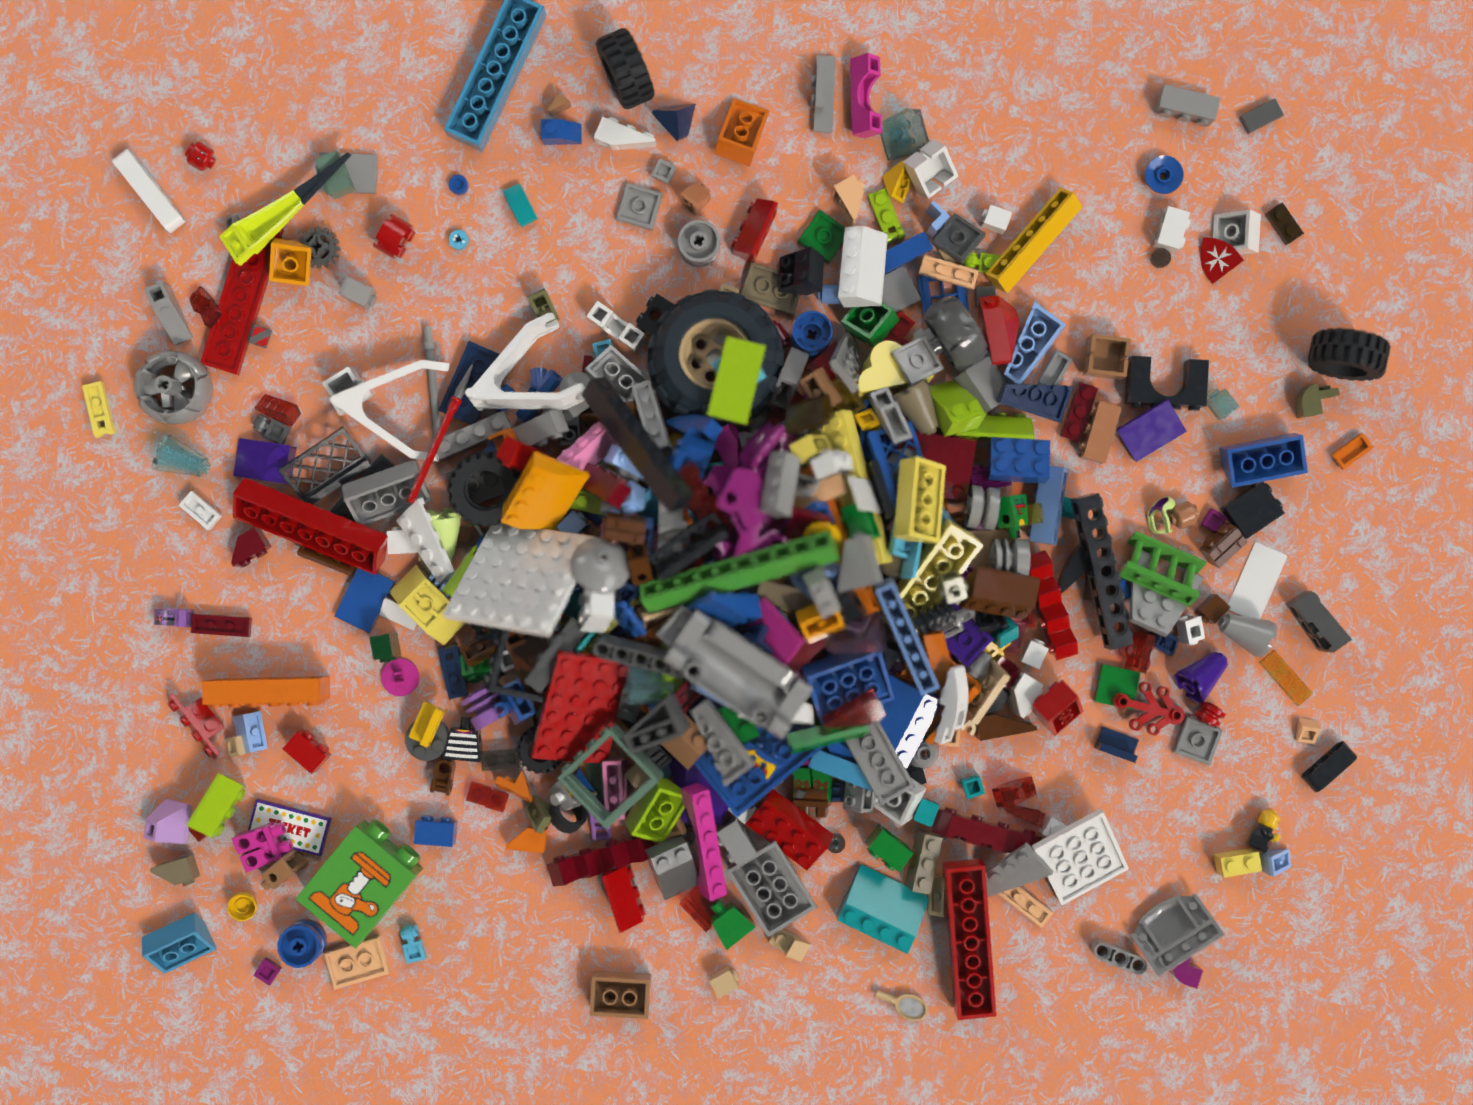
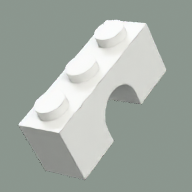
M599 301L595 303L586 316L590 322L635 353L646 338L645 333L632 324L623 321Z

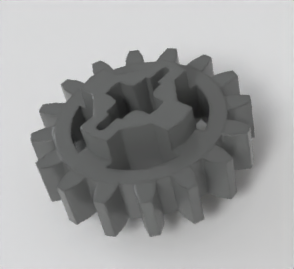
M317 226L315 231L310 227V233L303 232L304 239H298L302 244L312 248L311 253H313L314 259L311 258L310 267L313 268L316 265V268L321 269L322 265H324V267L329 268L328 263L335 264L333 258H339L336 251H340L341 248L336 246V244L340 241L335 238L336 235L333 232L329 233L327 228H324L322 231V228ZM324 237L328 238L330 244L325 243Z

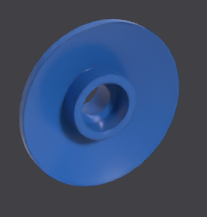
M1163 155L1154 158L1145 170L1147 185L1151 190L1159 194L1174 192L1179 188L1184 177L1181 164L1171 156ZM1160 174H1164V175H1165V179H1164V180L1160 179V177H1159Z

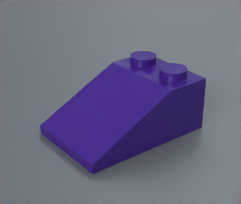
M239 438L233 476L289 485L278 469L295 458L297 447ZM293 467L285 471L289 476L293 474Z

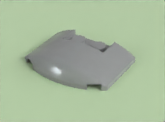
M1192 894V896H1176L1153 907L1140 919L1135 933L1132 932L1131 937L1158 977L1206 947L1211 946L1225 934L1197 894Z

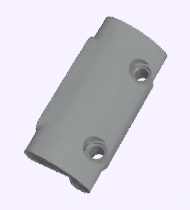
M698 609L689 618L663 659L664 662L684 674L688 680L755 725L762 726L780 739H783L791 727V721L813 690V686L796 676L797 674L792 669L722 622L711 619ZM690 666H696L699 669V672L697 674H691L688 671V668ZM763 711L766 713V717L759 719L755 714Z

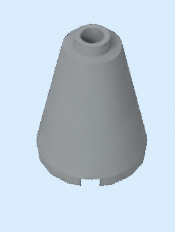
M1226 614L1218 621L1219 630L1253 656L1263 657L1272 647L1270 645L1271 639L1276 638L1277 627L1270 620Z

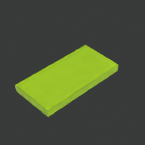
M726 337L708 416L747 425L764 357L765 345Z

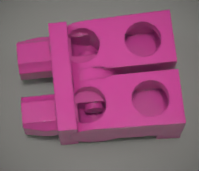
M270 822L255 829L237 833L232 838L238 855L242 854L239 858L246 873L281 859L294 848L290 839L282 841L279 836L286 833V827L283 822L276 824Z

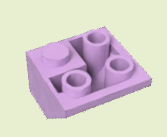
M165 799L146 818L144 839L154 842L187 844L189 827L186 824L191 817V805Z

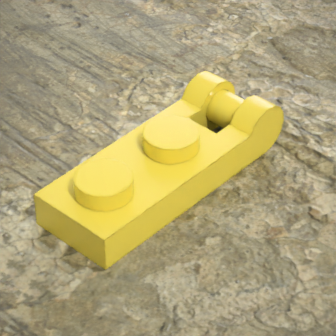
M99 381L82 385L94 436L99 438L103 437L104 434H116L117 430L113 423L104 382ZM104 421L105 426L101 427L100 422Z

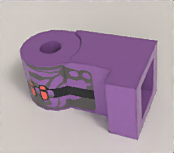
M155 609L154 625L191 627L193 610Z

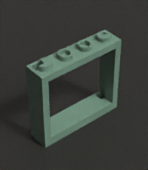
M616 723L611 728L606 726L599 733L601 737L598 740L593 738L586 745L588 749L585 752L580 750L573 757L575 761L572 764L568 762L560 769L563 773L557 778L605 829L611 826L664 776L662 771L642 751L631 755L623 738L625 733ZM610 736L649 776L642 785L611 813L572 773Z

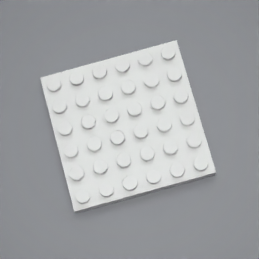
M504 523L496 526L491 525L443 613L444 617L450 620L550 637L577 582L571 570L572 555L578 545L595 537L547 529H518Z

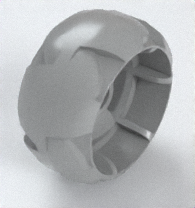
M168 350L156 353L145 360V364L138 369L135 375L134 393L140 407L149 417L162 423L181 425L197 419L205 412L207 404L212 399L213 384L210 374L201 361L187 353ZM168 365H176L174 378L165 375L160 376L158 373ZM192 377L195 380V390L193 397L187 399L181 394L182 383ZM163 393L174 396L175 410H166L157 404V398H154L153 395Z

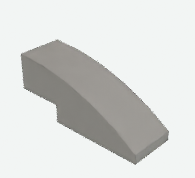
M885 387L870 393L868 400L892 443L897 444L912 438L913 436L897 401H894L889 388Z

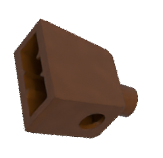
M644 540L643 545L638 544L636 547L627 545L628 564L633 585L640 586V584L653 581L651 561L648 558L647 541Z

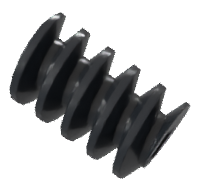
M941 600V607L936 603L933 604L934 610L927 606L926 614L919 610V617L912 613L919 632L923 631L927 635L928 628L934 632L935 624L942 628V621L949 625L950 617L957 621V616L951 603L948 604Z

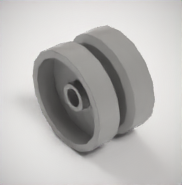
M704 220L688 222L682 227L678 236V247L681 257L693 267H704L713 263L720 253V237L717 229L711 223Z
M970 486L965 505L964 522L966 527L976 528L981 523V527L985 530L995 529L1000 509L999 488L988 487L984 493L982 486Z

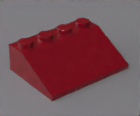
M915 430L923 458L946 466L943 498L967 501L977 439L952 435L944 436V434L932 433L926 436L925 433L921 435L918 430ZM899 442L897 449L904 448L906 443ZM907 446V448L915 450V448Z

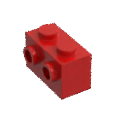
M300 730L295 733L282 749L310 774H313L320 769L332 754L328 752L329 748L326 745L318 743L313 739L314 735L311 732Z

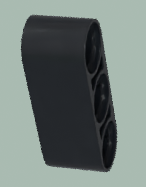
M1341 741L1311 765L1301 777L1314 792H1319L1357 759V755L1344 741Z

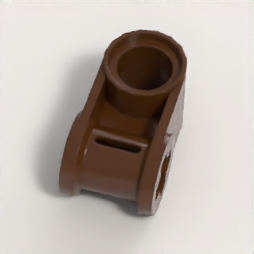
M442 758L436 764L430 792L434 793L436 791L450 796L456 768L454 760ZM447 763L450 770L444 771L441 764Z

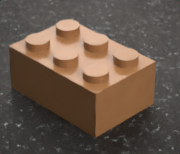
M594 971L591 980L589 1016L648 1019L651 974Z

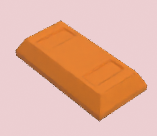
M1361 432L1332 453L1331 456L1343 470L1374 447L1363 432Z

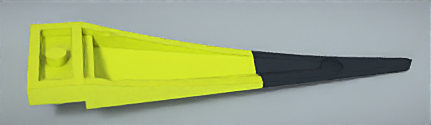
M345 153L302 185L264 208L233 223L219 237L234 261L241 266L254 253L258 254L350 158L351 154Z

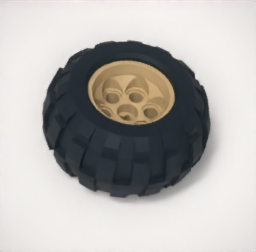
M704 290L701 293L688 295L678 300L674 306L665 311L660 317L648 344V372L656 393L673 413L678 416H706L712 418L721 427H725L729 424H737V422L707 415L716 380L709 383L705 378L710 373L715 374L717 377L714 368L707 361V355L712 350H719L723 353L725 343L722 345L716 344L715 336L722 334L725 338L728 336L766 346L761 365L766 378L756 385L748 419L765 407L775 393L776 384L784 365V352L779 331L768 316V313L761 306L739 293ZM704 340L707 343V347L704 350L696 348V344ZM697 359L702 360L701 368L694 369L691 366L693 361Z

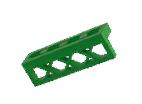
M862 716L788 733L785 735L791 755L864 737L868 734L869 728L868 725L864 726Z

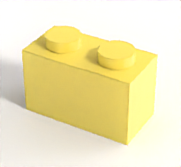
M807 435L789 445L790 453L801 459L800 464H811L810 460L819 457L820 452L828 449L832 451L825 435Z
M1252 848L1213 854L1216 873L1224 878L1262 871L1259 852Z

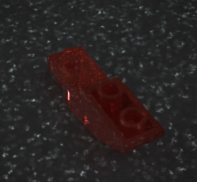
M693 460L685 463L679 471L683 480L694 493L688 502L690 508L699 519L714 511L727 527L729 533L732 530L731 522L726 517L723 509L717 506V495H708V489L703 484L700 478V471L695 466ZM713 519L705 523L709 529L718 526Z

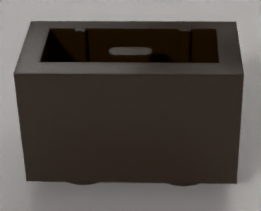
M829 394L794 402L787 406L786 434L793 433L794 436L805 433V430L812 429V431H818L823 429V426L830 424V420L835 417Z

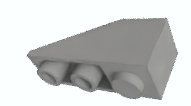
M161 281L145 288L144 290L153 310L174 345L193 338L171 286Z

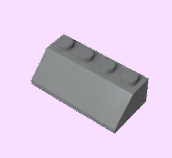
M415 459L342 485L344 501L356 523L366 525L407 510L412 505V503L406 500L420 472ZM424 480L416 500L423 497L424 502L427 503L432 500Z

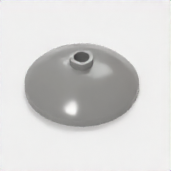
M600 537L582 542L575 549L571 558V570L576 581L585 589L595 593H610L618 590L626 583L630 575L628 555L625 549L618 543H608L606 539ZM604 557L606 561H602L600 558Z

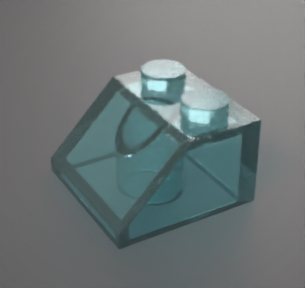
M905 109L882 121V134L880 135L888 161L920 152V148L929 142L920 109Z

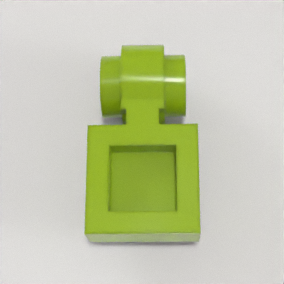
M972 252L962 265L972 269L978 266L979 273L985 274L998 260L1000 255L980 253L978 259L976 257L977 254Z

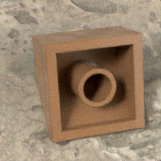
M684 714L690 728L682 736L663 742L661 745L689 770L708 749L706 745L708 743L704 735H701L696 722L687 714Z

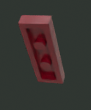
M1079 382L1060 437L1077 443L1080 442L1098 391L1097 387Z
M192 614L191 633L251 637L252 618Z

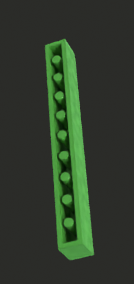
M829 530L672 575L664 582L662 579L643 583L640 584V601L649 613L689 603L698 598H705L706 594L710 592L721 594L839 561L837 543Z

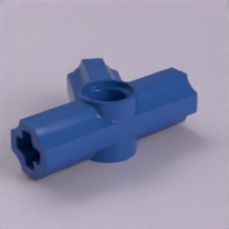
M535 367L530 370L531 387L527 392L553 393L563 378L554 370L547 372V369L543 367ZM518 409L515 414L525 423L533 419L540 409Z

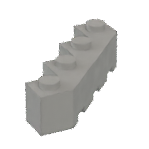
M659 499L657 549L687 529V521L683 520V510L668 513ZM682 543L673 545L672 551H682L684 549L682 548ZM660 554L656 559L660 564H663L668 560L669 555ZM658 569L656 570L655 580L661 579L658 575Z

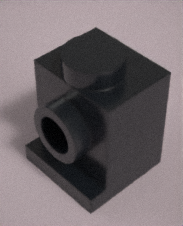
M846 591L837 596V601L841 608L839 613L845 617L844 625L853 623L868 613L856 592L848 593Z

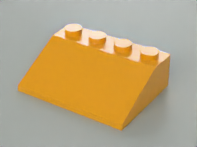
M534 452L502 507L501 522L518 529L556 530L590 473Z

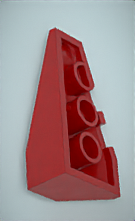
M998 295L979 297L978 318L988 346L992 365L1012 363L1020 322L1016 308Z

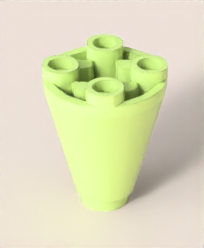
M454 508L442 509L443 512L436 513L435 510H427L426 513H430L432 521H430L432 527L440 536L439 543L441 548H445L450 561H453L461 515L459 513L456 514L453 510Z

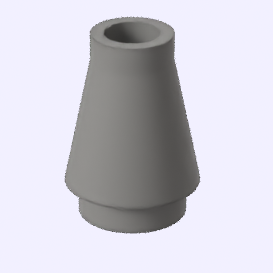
M982 651L967 667L968 670L966 672L979 681L981 677H984L992 656Z

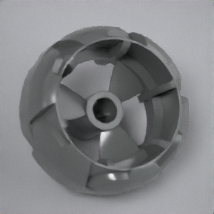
M954 296L941 298L925 311V323L935 336L928 340L936 356L943 352L953 367L958 370L969 369L984 359L988 352L987 343L974 319L959 299Z

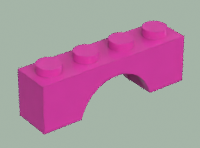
M866 53L850 59L852 135L861 138L882 134V114L876 113L872 109L869 100L871 88L874 82L881 76L880 57Z

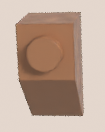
M695 182L680 194L682 205L697 216L711 199L709 188L704 184L699 185Z

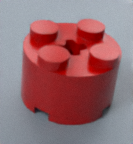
M390 214L389 216L392 219L384 221L376 235V239L379 241L377 244L373 243V247L393 259L397 257L401 259L406 251V248H404L407 241H412L416 232L413 231L411 224L394 214Z

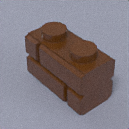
M606 512L603 539L612 544H617L620 541L626 542L628 546L636 547L638 544L643 545L647 526L646 517Z
M1226 523L1221 525L1212 537L1204 540L1199 550L1211 565L1220 568L1247 543V540L1236 526Z

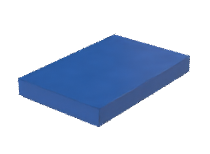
M358 568L334 617L370 633L379 616L383 600L388 597L395 581L379 573L373 575Z

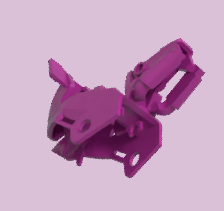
M767 423L754 434L742 448L743 451L739 455L740 468L714 464L692 497L695 503L705 506L707 514L712 512L711 506L713 505L716 515L727 527L729 537L712 548L713 559L716 562L790 542L778 531H769L767 529L769 528L772 516L760 510L762 487L766 480L770 452L787 451L790 453L789 445L796 442V436L793 433L786 434L784 432L786 429L781 424L773 427L770 423ZM705 487H710L712 495L707 499L703 498L702 490ZM738 516L740 517L743 526L741 527L737 520ZM713 519L709 520L712 529L718 526ZM734 524H735V526H736V530H735V531L732 530Z

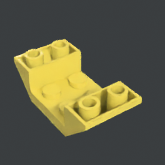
M417 564L389 591L397 604L427 634L443 645L467 623L444 617L443 613L450 600L429 580V576Z

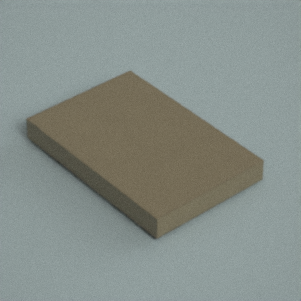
M753 262L750 263L741 295L745 296V298L759 306L792 316L795 315L800 295L778 292L779 270Z

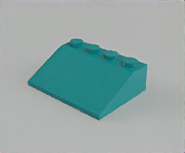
M860 864L836 914L837 921L908 954L929 902L928 895L913 892L905 884Z

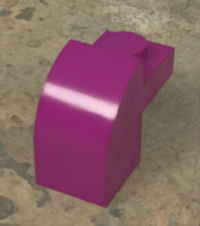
M1191 958L1170 971L1181 983L1196 989L1203 973L1199 966L1190 963Z

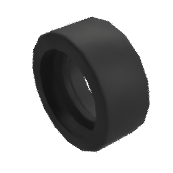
M552 804L549 808L548 813L551 817L552 825L563 833L571 834L576 832L586 822L587 809L583 805L571 809L576 816V822H571L563 817L560 812V804L558 806Z

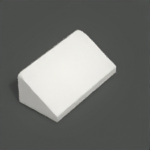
M388 597L384 598L379 615L414 631L417 623L396 601Z

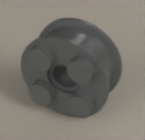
M441 721L429 747H424L420 745L419 741L409 737L414 723L410 725L405 735V744L413 757L422 761H430L444 754L450 731L443 721Z

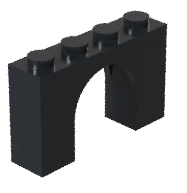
M1131 356L1127 358L1125 404H1131L1132 408H1142L1143 405H1150V408L1168 399L1174 410H1181V407H1187L1188 411H1200V408L1207 406L1209 360L1189 359L1185 361L1183 384L1180 391L1174 396H1164L1158 393L1151 384V357Z

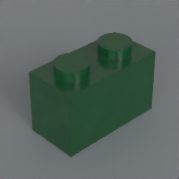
M398 633L369 637L373 660L379 659L380 663L396 660V656L401 655Z

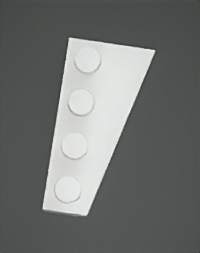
M422 497L417 499L396 521L437 582L442 583L455 571L445 548H441L439 543L440 536L432 527L430 522L432 518L430 513L425 511L423 506L425 502Z

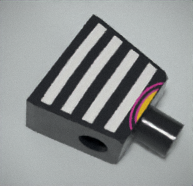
M461 717L460 727L450 729L443 759L481 762L483 760L481 729L476 731L472 728L470 721L472 717Z

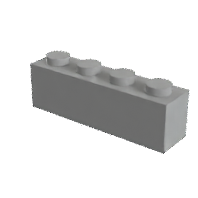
M501 411L444 436L437 451L440 460L446 461L489 442L488 436L506 428H513L507 413Z

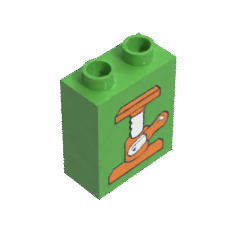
M375 819L370 823L364 820L357 824L295 898L355 949L368 937L424 869L418 864V861L421 859L420 855L406 844H402L398 848L388 839L391 835L390 830L383 823Z

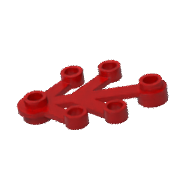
M1142 681L1138 686L1139 691L1144 694L1149 704L1131 700L1123 693H1116L1112 698V703L1116 708L1125 709L1126 707L1146 711L1140 717L1129 721V727L1134 731H1139L1144 723L1157 715L1165 716L1155 724L1150 723L1147 725V732L1155 736L1159 734L1160 729L1169 723L1178 725L1185 717L1184 710L1173 704L1169 697L1170 691L1164 686H1159L1156 689L1157 696L1162 698L1167 709L1161 708L1151 691L1152 685L1149 682ZM1147 684V690L1144 691L1143 686ZM1162 689H1165L1164 695H1161ZM1122 698L1125 699V702H1124L1123 705L1120 704V700H1121ZM1175 712L1178 713L1177 718H1174ZM1137 721L1138 726L1134 728L1133 724ZM1153 726H1155L1156 729H1155V731L1152 733V732H1151V728H1152Z

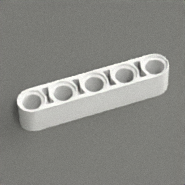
M128 148L112 159L117 169L169 233H173L186 222L178 209Z

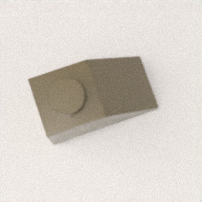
M194 854L150 868L151 873L174 885L180 883L183 886L195 882L194 879L200 876Z

